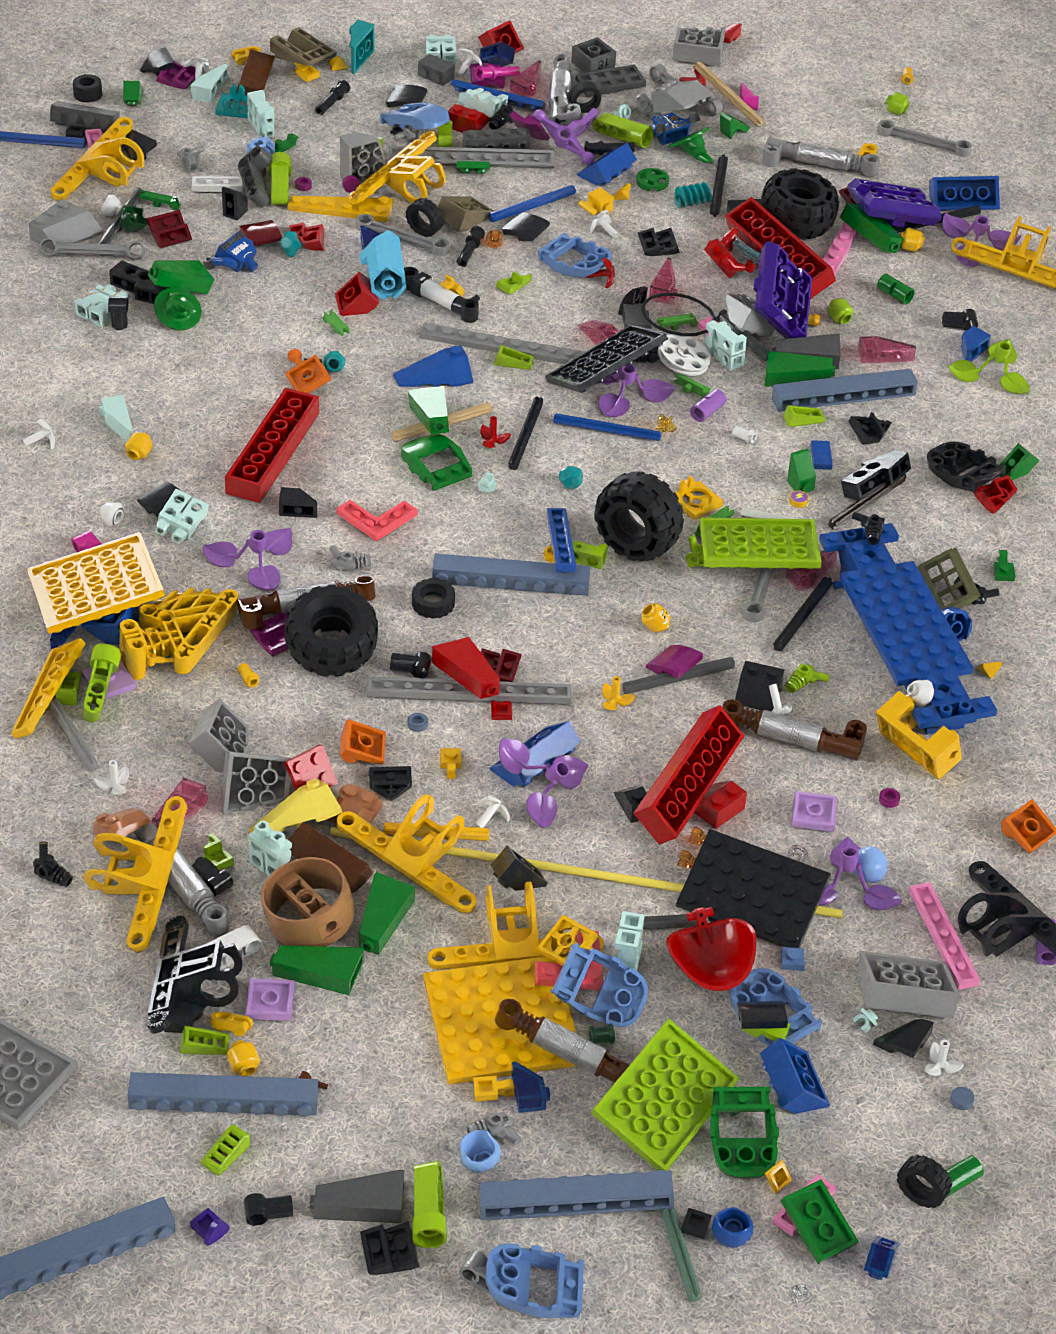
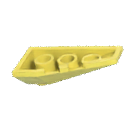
M313 779L308 781L306 785L299 787L256 824L265 820L269 823L271 829L283 832L287 826H297L298 828L302 822L312 819L320 822L343 812L328 784L319 779ZM254 824L250 829H248L249 833H252L255 830L256 824Z

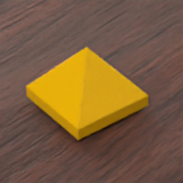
M340 56L329 60L332 71L348 69L344 58Z
M627 183L613 195L614 200H628L631 184Z
M1002 662L983 663L977 666V670L992 679L1001 668Z
M780 1160L765 1173L775 1194L792 1181L783 1160Z

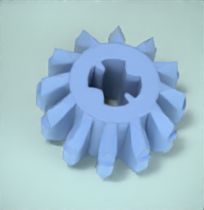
M256 137L255 140H250V143L247 144V153L256 146L262 147L270 155L275 153L274 143L269 137Z

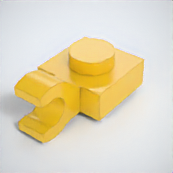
M294 63L297 66L294 71L304 81L309 82L319 77L320 72L312 65L306 66Z
M446 274V278L443 283H440V286L463 296L465 290L454 281L453 277Z
M440 748V769H447V779H455L456 769H461L462 765L461 748Z
M496 1076L473 1078L475 1102L498 1100V1094L504 1097L514 1096L513 1079L497 1081Z

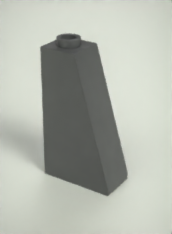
M840 334L776 340L775 347H772L771 351L833 358L832 365L836 366L835 369H839Z
M404 1170L389 1171L316 1185L315 1195H310L309 1207L310 1210H314V1219L401 1223Z

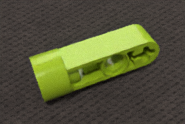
M607 112L602 113L592 122L595 131L625 142H634L635 146L644 149L651 144L653 139V128L651 126Z
M275 152L271 155L272 161L268 165L269 174L272 176L271 204L288 205L289 176L292 173V159L285 152Z
M109 644L95 645L91 655L90 666L93 669L82 713L83 718L88 722H95L100 719L111 675L117 672L122 653L118 648ZM99 690L101 693H94L93 691ZM92 704L96 705L94 710H91Z
M439 1160L414 1166L413 1242L421 1248H438L447 1240V1222L444 1217V1175Z

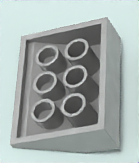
M860 951L861 988L866 1007L873 1010L887 1009L895 1013L909 1012L918 1016L924 1014L932 1015L940 1019L954 1017L960 994L946 962Z

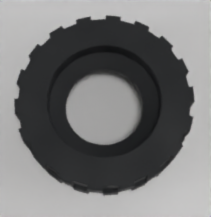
M419 198L407 207L405 217L410 228L415 233L424 237H431L443 226V214L431 200ZM419 211L428 217L430 224L421 218Z
M438 578L421 580V582L416 583V586L413 587V610L425 618L435 619L447 616L455 607L454 587L445 580ZM435 594L442 596L443 600L429 602L424 600V596Z
M924 1155L909 1157L897 1173V1183L900 1190L903 1191L906 1197L921 1207L936 1208L940 1206L952 1188L951 1177H949L948 1172L934 1159ZM916 1175L926 1179L933 1188L924 1185Z

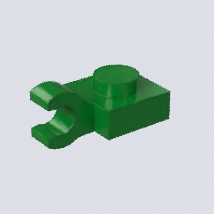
M999 550L998 562H994L993 565L995 581H1015L1014 563L1008 562L1007 550Z

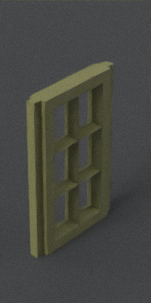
M956 547L950 548L917 567L940 609L952 606L961 608L981 596ZM950 559L954 568L944 572L941 563ZM937 566L941 574L931 579L927 570ZM957 572L961 581L951 586L947 577ZM944 579L948 588L938 592L934 583ZM964 586L967 595L958 599L954 590ZM951 593L954 602L945 606L941 597Z

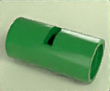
M883 274L878 280L877 288L903 304L906 305L913 299L915 290L892 276Z
M969 1155L946 1169L949 1177H951L952 1184L948 1196L983 1176L982 1164L975 1156Z

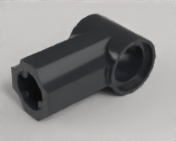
M109 296L108 311L111 312L112 327L115 330H123L128 326V297Z
M965 309L962 312H944L942 315V327L963 328L965 331L973 326L978 327L977 315L973 309Z
M418 652L415 656L392 653L390 670L411 672L414 677L423 679L428 676L432 657L426 652Z
M201 856L197 858L192 865L211 889L213 897L234 884L228 871L225 869L219 870L206 857L203 858Z
M253 1193L244 1198L246 1222L251 1226L262 1225L268 1219L293 1217L291 1195L265 1197L263 1194Z

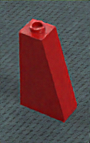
M470 637L432 646V663L478 698L483 699L499 694V676Z

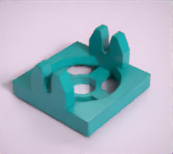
M235 84L232 85L230 93L222 92L215 109V115L248 118V104L245 106L239 103L243 101L247 104V95H245V89L242 85L239 86V92L236 91Z

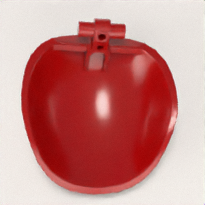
M696 908L693 912L686 913L687 921L696 920V925L675 931L667 937L666 946L670 956L677 967L692 982L712 991L730 990L740 985L752 970L756 955V933L754 928L748 922L737 918H726L707 923L706 917L714 916L713 908Z

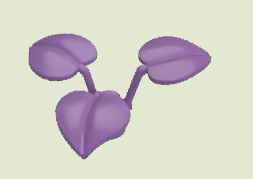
M945 213L942 221L943 231L947 236L951 238H959L962 235L967 236L973 229L976 234L974 241L977 242L979 236H982L987 231L989 241H993L992 245L1004 251L1011 232L1005 230H993L990 232L989 219L983 215L977 216L971 226L966 220ZM1017 234L1014 245L1021 239V235ZM965 245L959 246L957 249L961 250ZM956 255L957 259L966 266L974 267L981 264Z
M633 364L623 366L619 369V372L608 375L601 382L602 384L610 385L614 382L619 383L621 380L622 386L619 396L613 393L604 394L599 400V408L603 415L608 417L624 415L630 407L629 400L622 398L625 385H630L635 380L639 389L644 391L643 397L655 403L666 400L674 392L675 387L657 379L645 380L642 386L639 375L636 374V367Z
M278 529L267 533L262 530H254L251 533L250 540H246V544L238 554L237 548L230 542H215L203 545L206 558L213 565L223 568L233 566L235 559L240 558L249 546L254 553H258L259 568L255 567L249 571L248 580L252 586L270 591L275 590L279 586L280 573L272 565L263 567L262 551L269 550L274 555L288 553L292 548V529Z
M503 738L499 744L500 761L508 772L519 774L523 768L546 769V778L551 783L542 794L539 792L532 793L527 799L526 807L530 817L540 827H548L556 817L557 802L554 797L546 796L547 792L557 784V781L567 789L577 787L589 765L578 758L568 755L556 757L552 765L549 763L546 765H527L530 754L528 748L522 742Z
M846 837L833 849L830 854V861L838 867L833 883L831 885L827 884L819 905L829 904L837 898L838 893L833 888L837 884L842 869L847 873H852L857 869L863 889L867 893L864 895V903L872 909H890L899 905L902 902V898L893 889L885 885L876 884L871 889L867 887L861 870V864L858 863V850L861 848L849 837Z

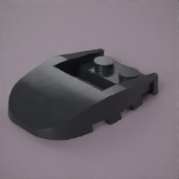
M962 442L942 443L927 453L929 469L951 487L977 492V488L998 476H1005L1006 466L1004 464L1001 466L996 464L997 459L992 456H985V451L981 449L977 451L972 450L970 445ZM973 466H977V468L962 476L958 475Z

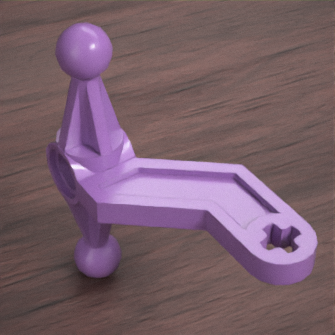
M593 108L581 120L572 121L568 126L560 125L546 118L545 112L541 109L534 111L533 117L543 123L554 139L556 146L581 156L583 163L586 165L594 162L593 153L585 152L576 137L598 117L600 112L597 109Z

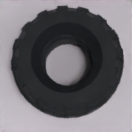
M790 168L789 170L778 171V173L773 174L767 180L762 192L760 205L799 239H813L816 236L824 235L830 226H833L840 201H838L839 196L836 188L832 186V183L827 178L825 179L822 175L806 169Z
M636 471L621 474L602 490L596 500L594 520L598 524L596 528L599 534L603 536L604 542L608 547L610 546L615 550V553L620 556L624 555L628 560L651 561L656 557L662 556L680 538L679 534L683 530L684 519L682 517L684 512L682 505L678 502V496L675 492H672L665 481H660L657 479V476L651 473L645 474V472ZM629 510L635 512L641 518L645 527L633 518Z
M328 585L322 588L317 586L312 588L309 593L304 592L296 599V602L290 606L285 621V642L287 648L290 649V655L298 664L302 663V667L309 672L315 671L320 676L326 677L327 674L335 675V677L344 676L345 672L349 671L352 673L358 670L361 664L364 665L372 657L378 639V620L376 619V612L373 606L360 593H354L351 588L345 586L343 588L336 587V585ZM324 627H337L344 630L348 636L340 640H326L319 638L315 635V632Z

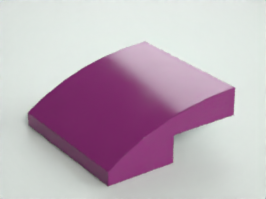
M174 61L175 68L163 70L157 76L156 81L162 84L186 89L195 80L196 67H183Z
M482 63L481 65L483 67H488L489 65H493L496 68L503 67L500 65L489 63ZM480 64L470 65L471 84L487 87L489 84L501 89L504 88L505 77H496L494 80L487 78L479 81L475 76V69Z
M512 111L509 115L517 128H528L532 138L538 140L550 139L541 123L530 114L525 119L515 111Z
M284 613L263 621L264 625L259 629H249L256 641L272 657L289 649L285 642V621L287 615Z
M670 645L647 663L646 668L656 674L666 672L678 679L703 659V653L687 646Z

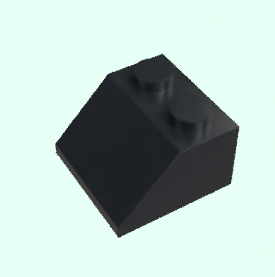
M745 660L735 700L739 701L744 707L771 712L774 706L769 685L777 684L780 695L785 669Z
M508 845L491 864L495 871L493 875L506 889L511 887L515 891L525 890V882H531L533 888L546 887L548 884L538 868Z

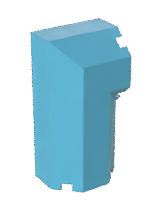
M387 230L376 236L360 253V262L363 266L365 263L368 266L367 271L370 276L372 293L381 299H388L390 296L398 298L406 289L400 238Z

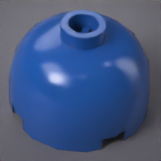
M953 606L941 609L958 641L966 640L972 630V619L969 618L968 613Z

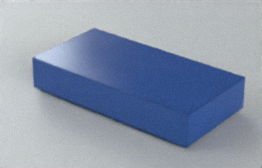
M811 440L810 446L814 469L832 470L830 441Z

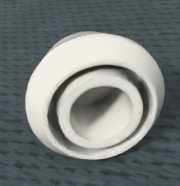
M114 194L108 195L101 209L103 216L114 217L115 214L118 215L121 211V202Z
M108 502L100 508V517L108 527L117 526L124 517L125 510L119 502Z
M916 680L908 686L907 693L916 706L923 707L932 700L934 688L929 680Z

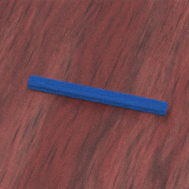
M0 131V141L76 148H85L86 145L84 138Z
M570 185L491 212L488 217L491 222H496L516 215L519 212L522 213L574 195L576 189L574 185Z
M558 413L553 418V422L655 441H660L662 435L660 431Z

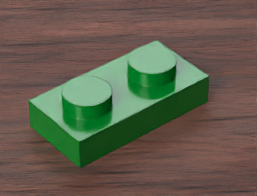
M457 161L456 170H460V173L476 171L478 174H485L486 171H490V162Z

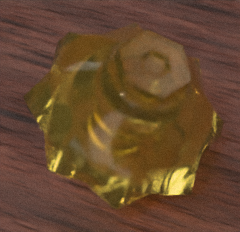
M659 414L656 429L662 434L664 432H674L677 428L671 422L674 417L670 416L667 418L663 414Z

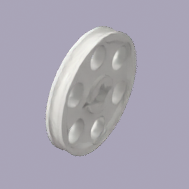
M669 334L667 335L668 340L663 342V345L658 348V355L661 361L668 368L682 375H701L707 370L711 361L707 348L690 336Z

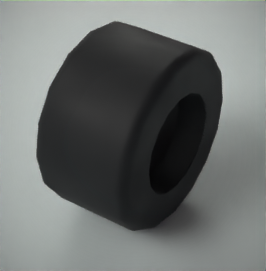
M83 74L73 80L74 98L85 103L99 100L102 97L101 79L91 74Z

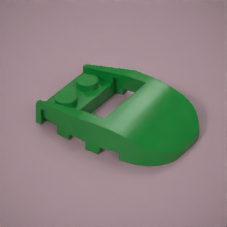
M442 434L423 436L402 445L401 457L408 464L409 470L412 473H416L423 483L429 482L432 485L431 489L433 491L472 477V468L462 449ZM449 448L455 457H458L460 460L458 463L430 473L420 458Z
M714 1087L710 1136L716 1165L724 1174L734 1178H759L765 1176V1173L775 1165L778 1154L779 1126L776 1123L774 1104H770L769 1100L770 1087ZM764 1112L766 1138H720L718 1113Z

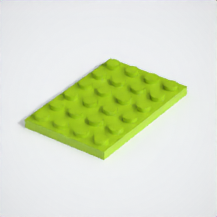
M699 518L704 567H748L751 569L821 568V556L814 519Z
M668 1018L590 1113L656 1170L667 1171L710 1117L714 1087H733L740 1078Z

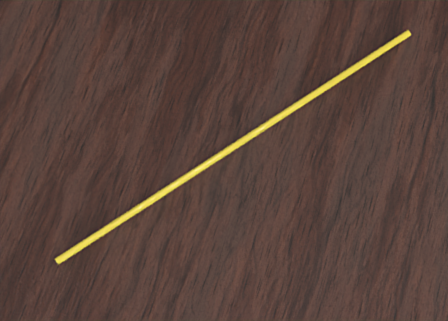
M331 827V836L351 839L350 836L341 832L338 828ZM452 847L446 853L448 855L491 862L499 855ZM526 859L540 870L681 892L684 884ZM818 906L815 914L842 918L843 910Z

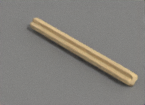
M702 62L696 63L694 68L757 127L764 123V120Z
M487 402L448 414V423L452 425L491 413L492 405ZM418 423L393 431L392 439L397 442L429 431L422 423Z

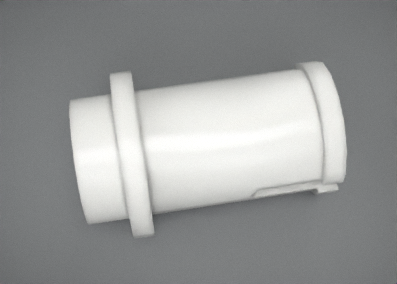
M736 425L732 431V436L745 440L746 443L750 444L755 442L757 433L752 429L747 430Z

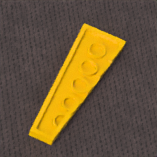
M291 196L287 209L289 211L355 219L358 215L369 214L373 217V221L388 222L393 206V198L386 196L379 198L367 197L360 203L351 204L348 197Z
M82 638L51 649L11 732L15 739L29 736L34 731L35 726L74 662L82 656V649L86 644Z

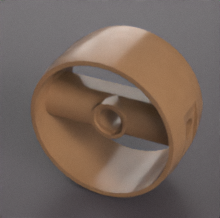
M307 857L290 861L276 869L263 885L261 893L263 912L269 929L276 940L282 945L329 946L339 940L348 931L353 922L354 901L348 881L341 869L329 860ZM314 889H330L340 893L334 904L330 906ZM289 900L304 919L290 920L281 918L276 914L280 907Z

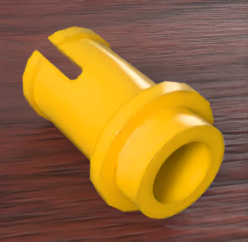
M906 67V71L905 68L902 71L901 81L904 84H911L914 80L913 70L910 67Z
M817 313L809 314L808 325H814V327L820 325V315H817Z
M247 663L240 664L237 672L244 679V684L248 687L257 686L259 683L258 674L254 673Z

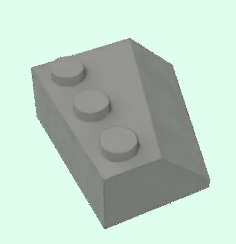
M707 27L705 30L678 28L674 41L672 60L691 62L693 64L702 62L709 66H719L726 27H721L720 30H713V27Z
M670 80L651 93L654 113L684 110L695 106L697 103H703L706 99L715 98L714 94L697 80L685 82Z
M358 132L340 136V178L342 180L349 175H354L361 185L388 162L378 136Z
M63 199L29 223L30 240L38 244L45 238H52L56 242L75 243L82 239L88 240L91 235L96 233L98 235L103 233L102 228L88 210ZM52 241L44 244L45 247L55 250V244Z
M726 294L729 321L735 324L734 327L742 332L745 330L751 334L756 333L762 337L764 335L772 336L775 329L754 310L755 300L745 294Z
M218 699L202 711L188 744L216 772L223 773L225 751L246 753L245 747L249 745L248 726L221 699Z
M225 751L221 789L223 815L231 814L230 812L238 810H248L255 806H265L284 801L289 796L290 776L284 762L291 758Z

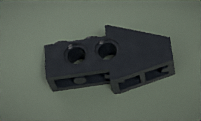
M123 260L109 270L110 284L133 293L135 300L154 304L157 295L161 291L170 288L155 285L148 276V270Z
M895 450L862 462L860 469L841 480L844 497L861 501L885 485H894L912 469L908 452Z

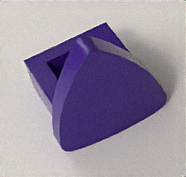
M209 1208L190 1221V1227L204 1239V1243L207 1246L218 1241L230 1230L229 1225Z

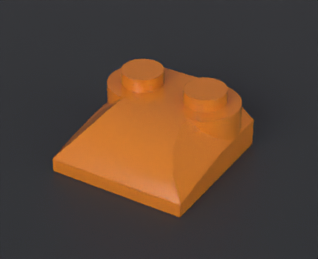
M347 719L340 739L339 753L341 758L348 763H356L358 760L383 764L386 732Z
M1033 799L1001 821L1003 834L1008 838H1014L1029 854L1056 835V827Z

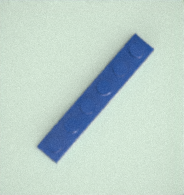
M452 79L451 86L457 92L482 88L484 89L483 92L488 91L494 96L508 95L507 104L510 101L519 107L527 105L530 106L529 109L535 111L538 109L544 110L546 103L542 100Z
M547 508V520L556 572H576V561L566 508Z

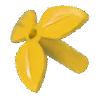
M618 676L613 677L612 686L604 683L602 688L603 697L610 700L603 703V707L607 710H616L617 703L621 706H626L635 699L634 694L619 695L621 678Z

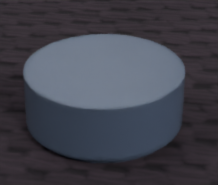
M413 713L407 719V726L414 732L424 731L428 727V718L422 713Z
M957 1087L951 1093L950 1102L958 1110H968L973 1105L974 1094L966 1087Z

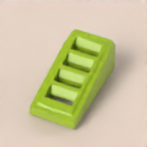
M500 345L494 365L530 370L534 356Z
M787 405L783 415L789 427L825 423L826 420L819 408Z
M69 671L58 688L56 699L59 700L61 705L75 706L77 704L82 678L81 672Z
M185 1026L181 1034L179 1053L226 1055L229 1050L230 1034ZM208 1040H212L211 1045L208 1044ZM217 1040H221V1047L217 1046Z
M231 1124L201 1160V1165L220 1176L250 1146L249 1134L236 1125ZM222 1151V1152L225 1153L227 1156L225 1157L224 1155H222V1154L219 1153V1152ZM213 1158H216L217 1160H219V1161L222 1162V1163L219 1165L218 1163H216V1162L213 1161L212 1159H213Z

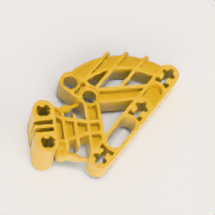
M191 587L182 593L173 590L167 597L153 604L146 603L140 606L139 625L132 619L123 620L120 623L119 650L122 653L121 661L133 680L143 679L146 675V667L154 666L155 663L165 664V662H173V668L176 673L187 674L191 672L237 613V600L239 598L237 591L226 589L221 593H215L210 588H206L204 591H194V588ZM189 632L188 635L184 638L182 633ZM201 640L199 644L193 646L195 642Z

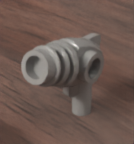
M645 93L637 95L635 97V104L630 106L631 113L635 111L637 114H641L642 112L651 120H653V116L656 113H660H654L652 101Z
M408 125L407 128H403V132L395 134L394 139L398 141L406 138L414 141L418 140L421 134H426L427 131L424 129H413L412 125Z
M203 145L193 149L183 148L177 152V155L190 172H195L198 169L197 157L205 149Z
M335 545L329 548L334 556L331 564L336 570L349 572L355 570L356 566L357 569L360 566L363 568V564L365 567L371 566L370 554L364 553L363 556L360 553L359 557V554L356 552L355 557L349 551L340 552Z
M505 1111L493 1113L490 1116L484 1117V1120L481 1118L475 1124L472 1122L471 1125H467V1133L475 1130H486L492 1137L499 1139L507 1137L514 1145H518L522 1140L511 1128L514 1120Z

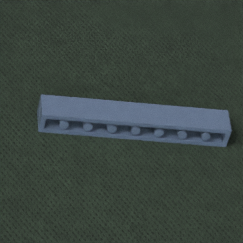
M910 368L773 385L772 400L777 411L782 412L786 410L787 405L815 408L915 396L918 381Z
M435 553L432 579L438 578L445 580L451 585L588 596L590 566L576 565V572L562 573L556 572L555 563Z
M131 1072L127 1097L129 1109L139 1111L151 1109L159 1111L178 1110L183 1112L205 1111L207 1113L229 1112L231 1114L252 1113L255 1115L276 1114L279 1116L287 1114L306 1117L309 1115L317 1116L319 1092L318 1079Z
M656 1170L654 1172L609 1173L606 1175H583L576 1177L561 1176L558 1178H535L528 1180L513 1179L510 1181L479 1183L481 1220L674 1209L671 1171Z
M163 1196L1 1256L0 1300L12 1293L26 1291L36 1284L50 1282L60 1275L74 1273L84 1266L95 1265L108 1257L119 1256L129 1249L143 1247L153 1240L167 1238L172 1233H175L176 1230L175 1218L165 1197Z

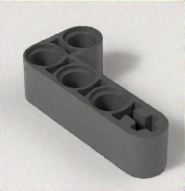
M256 146L239 161L238 170L247 197L262 208L268 204L270 196L261 171L271 163L272 156L262 147Z

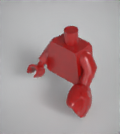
M736 227L728 231L721 241L717 238L709 241L704 249L729 279L737 272H743L744 270L752 273L756 267L752 260H747L746 265H744L743 263H738L731 255L730 251L733 250L735 236L738 233Z

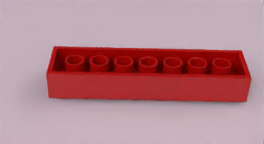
M750 197L725 215L729 230L736 227L738 229L736 236L759 257L765 243L770 241L778 244L788 254V259L798 268H803L812 277L810 299L836 281L832 267L754 198Z
M284 388L225 475L226 494L258 503L262 502L318 417L319 396Z
M721 705L701 714L634 811V815L659 845L676 839L744 738V734Z

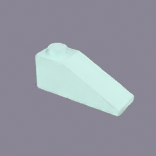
M223 64L199 76L191 84L190 91L193 99L211 103L228 79V64Z
M124 396L101 398L102 406H99L100 417H104L105 424L124 440L128 441L133 434V429Z

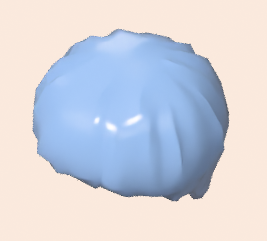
M873 846L859 849L858 863L861 864L865 881L869 883L881 881L885 877L888 868L885 854ZM857 869L854 872H852L856 875H859Z
M475 1130L466 1134L461 1139V1162L470 1171L476 1173L488 1171L499 1162L501 1156L500 1145L488 1131Z

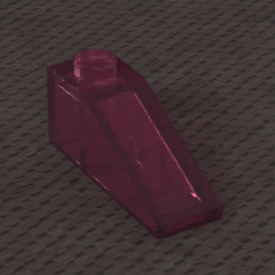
M540 60L510 80V93L525 97H531L535 94L541 75Z
M667 258L650 285L649 297L659 293H677L671 258ZM661 296L651 300L669 304L676 296Z
M594 319L578 324V327L595 345L619 332L613 324Z
M879 336L859 338L858 353L862 364L914 361L915 345Z
M824 550L820 551L821 568H787L786 578L798 591L814 586L836 563L838 551L827 553Z
M184 777L167 798L169 800L171 797L180 796L184 799L188 808L184 820L195 815L208 801L206 785ZM167 800L152 818V823L157 828L159 827ZM180 804L174 805L172 811L177 810Z

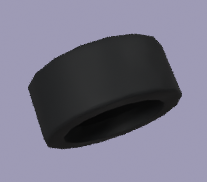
M580 82L570 91L571 104L580 105L581 113H588L593 108L597 109L601 103V94L596 84L592 82ZM587 91L594 92V96L590 101L586 103L577 102L580 94Z

